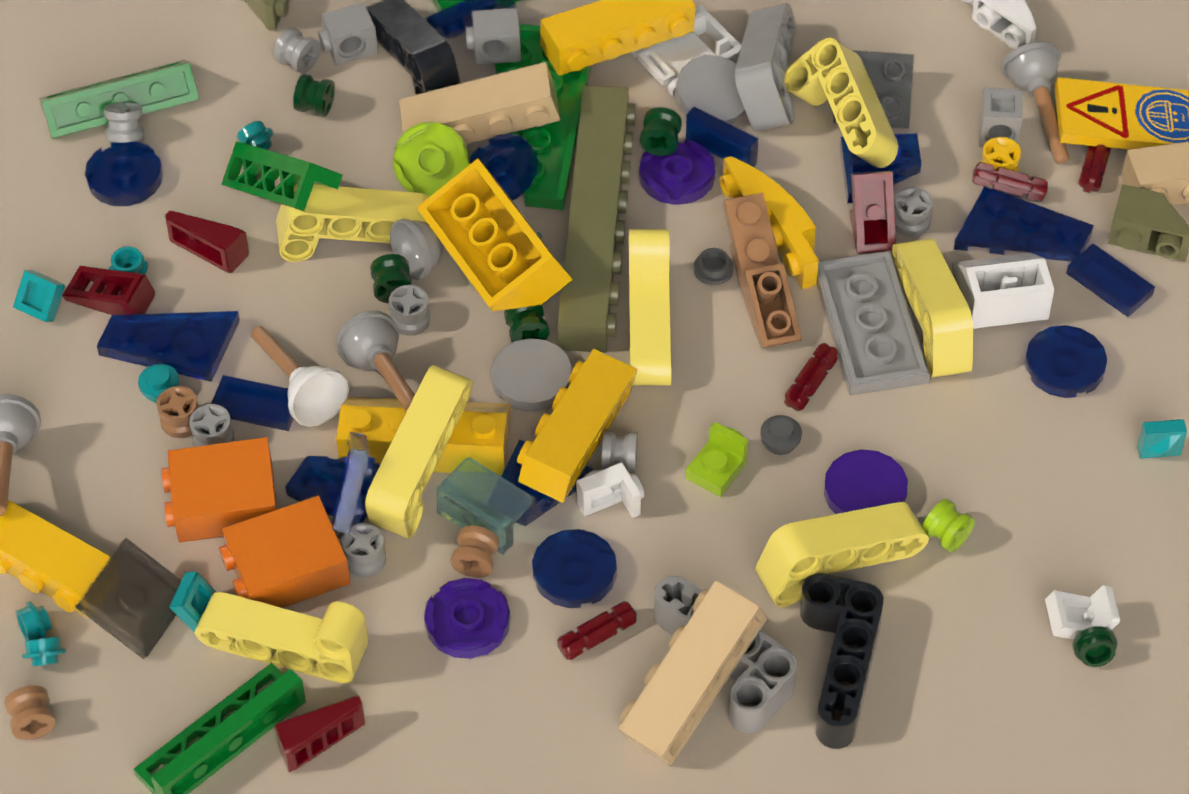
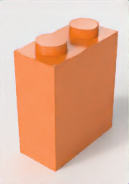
M268 437L167 451L169 467L161 468L164 492H171L172 501L164 502L167 527L175 526L179 543L224 537L222 528L277 510Z
M319 495L222 528L225 545L219 547V552L226 571L234 569L238 578L232 580L236 596L284 608L351 584L347 559Z

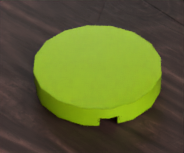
M422 122L410 127L398 139L395 146L393 169L398 182L408 192L423 193L431 196L470 165V152L464 138L454 128L439 122Z

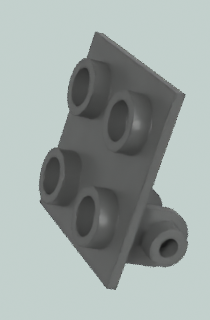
M854 51L860 56L890 126L909 128L914 54ZM835 116L833 119V123H837Z

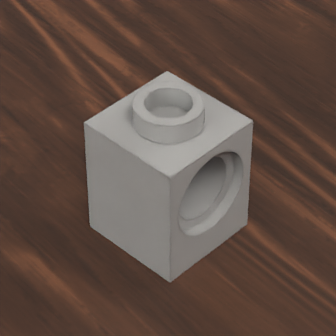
M364 2L321 14L323 30L318 31L319 41L323 52L330 51L335 65L378 54L375 26Z
M517 8L472 11L473 27H466L467 50L475 49L476 65L521 61Z
M984 87L979 119V147H983L988 140L995 137H1007L1016 143L1019 142L1023 114V90Z

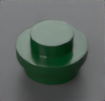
M1095 626L1081 631L1073 641V650L1076 657L1089 667H1101L1108 664L1116 653L1117 640L1115 634L1106 627Z

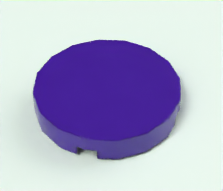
M684 139V143L678 142L677 149L670 155L658 156L645 151L640 160V184L649 196L659 202L672 205L690 204L703 198L712 189L715 180L714 158L704 146Z
M860 449L847 452L832 462L825 476L824 496L829 508L835 514L905 502L908 479L903 468L892 457L879 451Z
M461 578L449 581L441 586L440 591L433 598L431 596L427 601L424 614L427 635L435 647L452 657L466 659L487 655L499 647L509 633L511 619L508 602L503 593L492 588L490 583L482 579Z

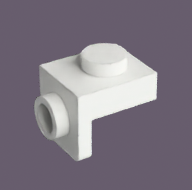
M622 462L601 471H592L576 481L577 505L584 517L619 502H623L632 518L641 515V499L644 498L642 484L636 475H629Z
M1102 585L1091 597L1054 590L1045 598L1052 633L1056 637L1074 640L1081 631L1087 628L1102 626L1112 630L1120 622L1119 609L1111 586Z

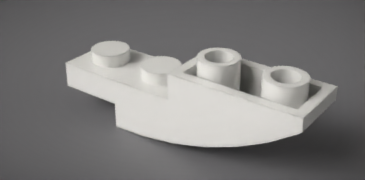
M963 0L973 6L972 20L983 29H987L1003 40L1009 47L1016 49L1026 44L1034 43L1037 28L1025 0Z

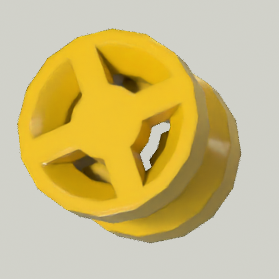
M991 138L983 146L981 162L994 165L993 169L997 170V167H1002L1018 172L1021 148L1018 143L1010 138Z

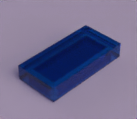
M695 106L686 114L687 140L697 142L710 153L722 159L732 156L755 167L758 152L757 137Z
M1094 243L1067 266V275L1126 317L1133 314L1154 294V285Z
M223 375L211 404L224 407L230 414L231 420L284 431L290 430L294 419L290 415L288 407V388Z

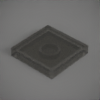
M125 538L117 546L74 607L144 659L149 656L176 616L169 607L181 583V579L128 538Z

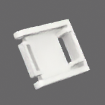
M699 5L695 10L694 32L630 53L637 57L643 67L665 89H668V92L675 98L676 82L682 68L694 58L703 55H715L697 37L698 35L706 32L716 42V55L727 58L736 64L742 45L702 5Z

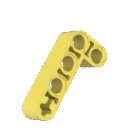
M825 38L787 68L784 82L790 93L812 106H819L828 100L851 153L877 168H884L894 161L898 153V142L864 64L856 52L836 39Z
M298 184L293 187L294 195L298 187ZM314 184L305 211L281 204L276 218L279 253L283 259L290 262L307 260L315 252L319 238L391 243L390 230L394 222L404 218L427 223L417 207L430 196L415 192L339 186L337 190L324 185Z
M629 229L630 366L638 369L633 386L671 385L669 229Z
M931 238L893 244L892 256L903 291L923 330V352L930 378L971 372L973 367V321L971 311L937 243Z
M435 365L428 369L368 489L365 507L370 524L407 539L414 535L423 514L422 495L467 405L473 386L472 379Z
M905 502L797 521L780 527L771 535L756 564L755 571L777 607H787L801 599L802 585L812 575L832 574L906 559L924 549L928 544L929 537L909 505Z
M216 592L211 595L195 629L197 639L211 648L268 664L272 662L275 666L343 684L353 681L369 642L365 616L353 605L344 602H332L329 604L323 619L223 592Z

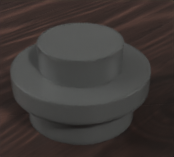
M708 248L702 251L695 260L694 274L704 284L720 285L732 277L733 262L724 250Z
M776 415L770 417L761 426V441L771 453L777 455L788 454L801 441V427L796 420L789 416Z

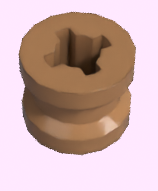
M174 386L164 390L158 396L156 402L162 430L174 438H184L192 435L189 419L192 413L199 407L196 394L184 386Z
M471 525L461 528L456 539L459 548L454 550L450 560L452 567L459 573L469 577L481 578L490 575L494 565L491 556L496 554L500 544L498 536L491 530L481 526Z
M37 685L24 686L12 691L6 697L4 704L7 714L13 717L10 727L14 737L22 740L36 739L48 734L55 727L56 721L53 711L47 708L50 703L47 689Z

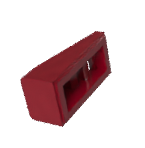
M172 210L165 214L169 241L219 269L231 274L247 258L249 249L245 231L230 225Z
M79 266L62 296L65 301L125 320L140 322L155 297V290L145 274ZM90 281H93L89 291H85Z
M354 696L274 725L278 746L288 772H292L305 765L364 726L365 719L360 696Z

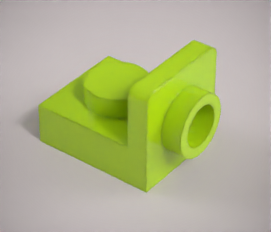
M714 422L709 428V441L686 468V479L721 498L748 463V439L736 429L727 428Z

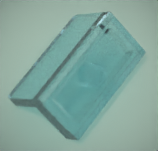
M470 457L466 458L436 488L437 513L460 528L474 525L491 530L499 538L500 544L497 552L502 555L513 545V524L533 504V497Z

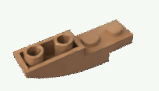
M763 193L724 200L723 208L731 237L730 250L743 298L761 348L801 341L802 337L784 263L780 264Z

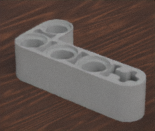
M788 3L751 11L736 64V86L754 132L791 125L794 122L793 106L784 82L796 33L794 15Z
M669 576L660 580L655 587L654 618L656 623L673 636L680 626H686L694 614L693 606L702 590L680 576ZM760 630L748 647L747 651L749 652L743 655L730 675L736 681L730 689L729 719L737 730L745 733H753L762 729L792 697L795 691L797 670L795 656L787 648ZM771 673H780V674H782V675H784V676H782V677H773V676H770L769 674H771ZM751 702L756 704L757 706L746 707L741 704Z

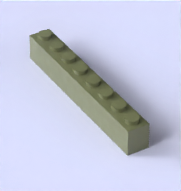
M583 85L564 269L573 280L561 289L557 324L558 346L565 351L591 352L593 349L606 353L608 337H615L617 314L610 313L611 305H618L619 282L613 281L614 274H621L622 251L616 250V244H624L625 220H619V213L627 214L628 190H622V184L630 183L631 161L624 160L625 155H632L633 132H627L628 126L635 127L636 104L629 103V88Z

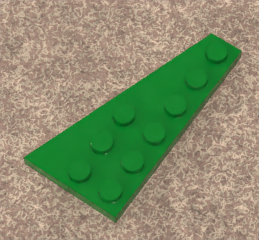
M519 24L521 61L494 63L495 72L500 74L546 62L556 87L560 121L509 133L523 199L526 207L564 210L578 138L583 85L588 86L591 66L558 76L540 46V26Z

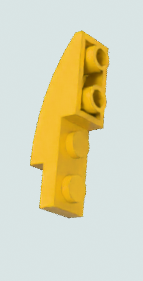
M732 156L724 158L723 175L719 179L724 196L726 198L731 197L732 199L763 193L776 248H778L783 256V263L787 274L790 277L794 276L802 290L817 285L819 260L814 253L816 226L808 214L786 190L770 177Z

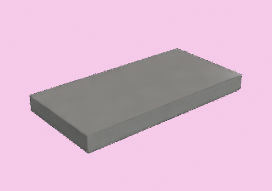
M891 251L819 261L817 286L833 341L838 350V358L849 395L929 383L930 373Z

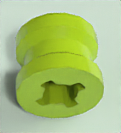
M943 499L930 511L922 527L929 538H938L941 541V546L946 551L953 552L968 538L974 528L975 519L968 513L961 514L958 512L955 503L951 500Z

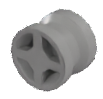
M291 27L280 35L274 47V58L276 61L282 64H291L293 70L301 74L308 72L314 66L320 54V43L318 40L312 37L304 38L299 30Z
M121 102L109 104L103 108L104 117L108 120V127L105 130V138L108 141L133 142L144 137L143 128L139 125V118L142 116V106L140 104Z
M908 187L896 194L894 199L895 230L898 233L915 237L924 234L930 228L933 199L926 190L918 187Z
M403 285L396 288L389 297V309L391 311L390 316L396 323L399 333L407 336L417 335L428 328L430 311L428 309V295L425 290L415 285Z
M206 404L197 408L192 413L189 423L195 447L234 442L230 414L224 407L216 404Z
M604 430L602 470L622 462L628 473L635 474L638 432H628L625 436L616 435L613 431Z
M367 523L356 524L348 528L341 540L349 572L359 577H370L379 573L386 563L384 537L380 529ZM357 551H362L363 553H367V554H366V555H361V554H358Z

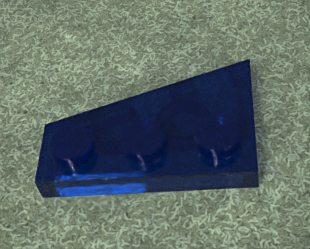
M983 187L955 239L954 250L968 251V246L989 248V254L1004 255L1005 250L1032 253L1048 260L1079 262L1092 236L1094 225L1000 191Z
M239 312L112 315L97 344L99 356L145 367L165 364L173 367L179 375L212 382L240 322Z

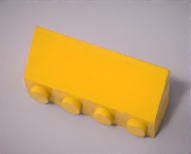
M478 158L417 207L420 214L493 312L542 305L573 280L500 183Z
M349 396L343 402L340 408L336 436L340 468L378 470L406 414V410L398 399ZM467 402L434 472L505 476L512 404Z

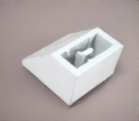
M1032 253L953 262V271L957 284L971 311L973 329L1049 319L1054 286L1045 258Z

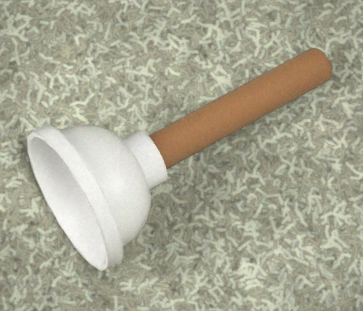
M257 326L252 330V339L289 377L290 384L287 392L289 412L300 425L307 427L319 426L331 420L340 412L341 405L348 397L349 387L347 380L338 370L320 366L301 367L264 327Z

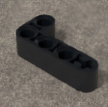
M382 0L366 7L375 26L377 42L411 75L416 95L461 84L455 57L449 43L405 0Z
M815 574L807 578L802 585L801 619L811 628L836 633L818 704L816 736L824 746L831 749H841L852 743L856 734L881 626L884 596L880 589L870 583L828 574ZM815 600H823L826 603H817ZM857 609H865L869 612H860ZM848 645H857L861 648H851ZM848 681L853 685L847 686L839 684L838 682ZM835 710L843 711L840 721L834 720Z

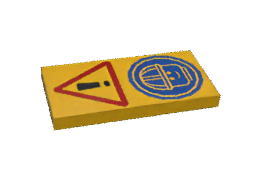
M1057 77L1054 90L1060 143L1088 146L1103 144L1108 148L1131 150L1189 142V90Z

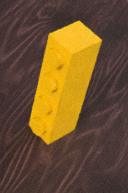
M599 0L540 19V46L558 76L694 32L696 5L693 0Z
M596 349L591 351L585 362L579 360L570 375L569 383L571 384L568 389L563 386L559 389L552 404V409H554L552 414L544 413L534 434L537 437L533 442L527 440L524 443L517 459V463L522 464L518 482L563 503L603 440L604 430H609L629 398L638 369Z
M8 500L7 512L5 515L0 516V574L7 572L18 578L21 584L33 593L41 591L51 597L64 611L69 613L76 611L89 618L120 582L114 558Z

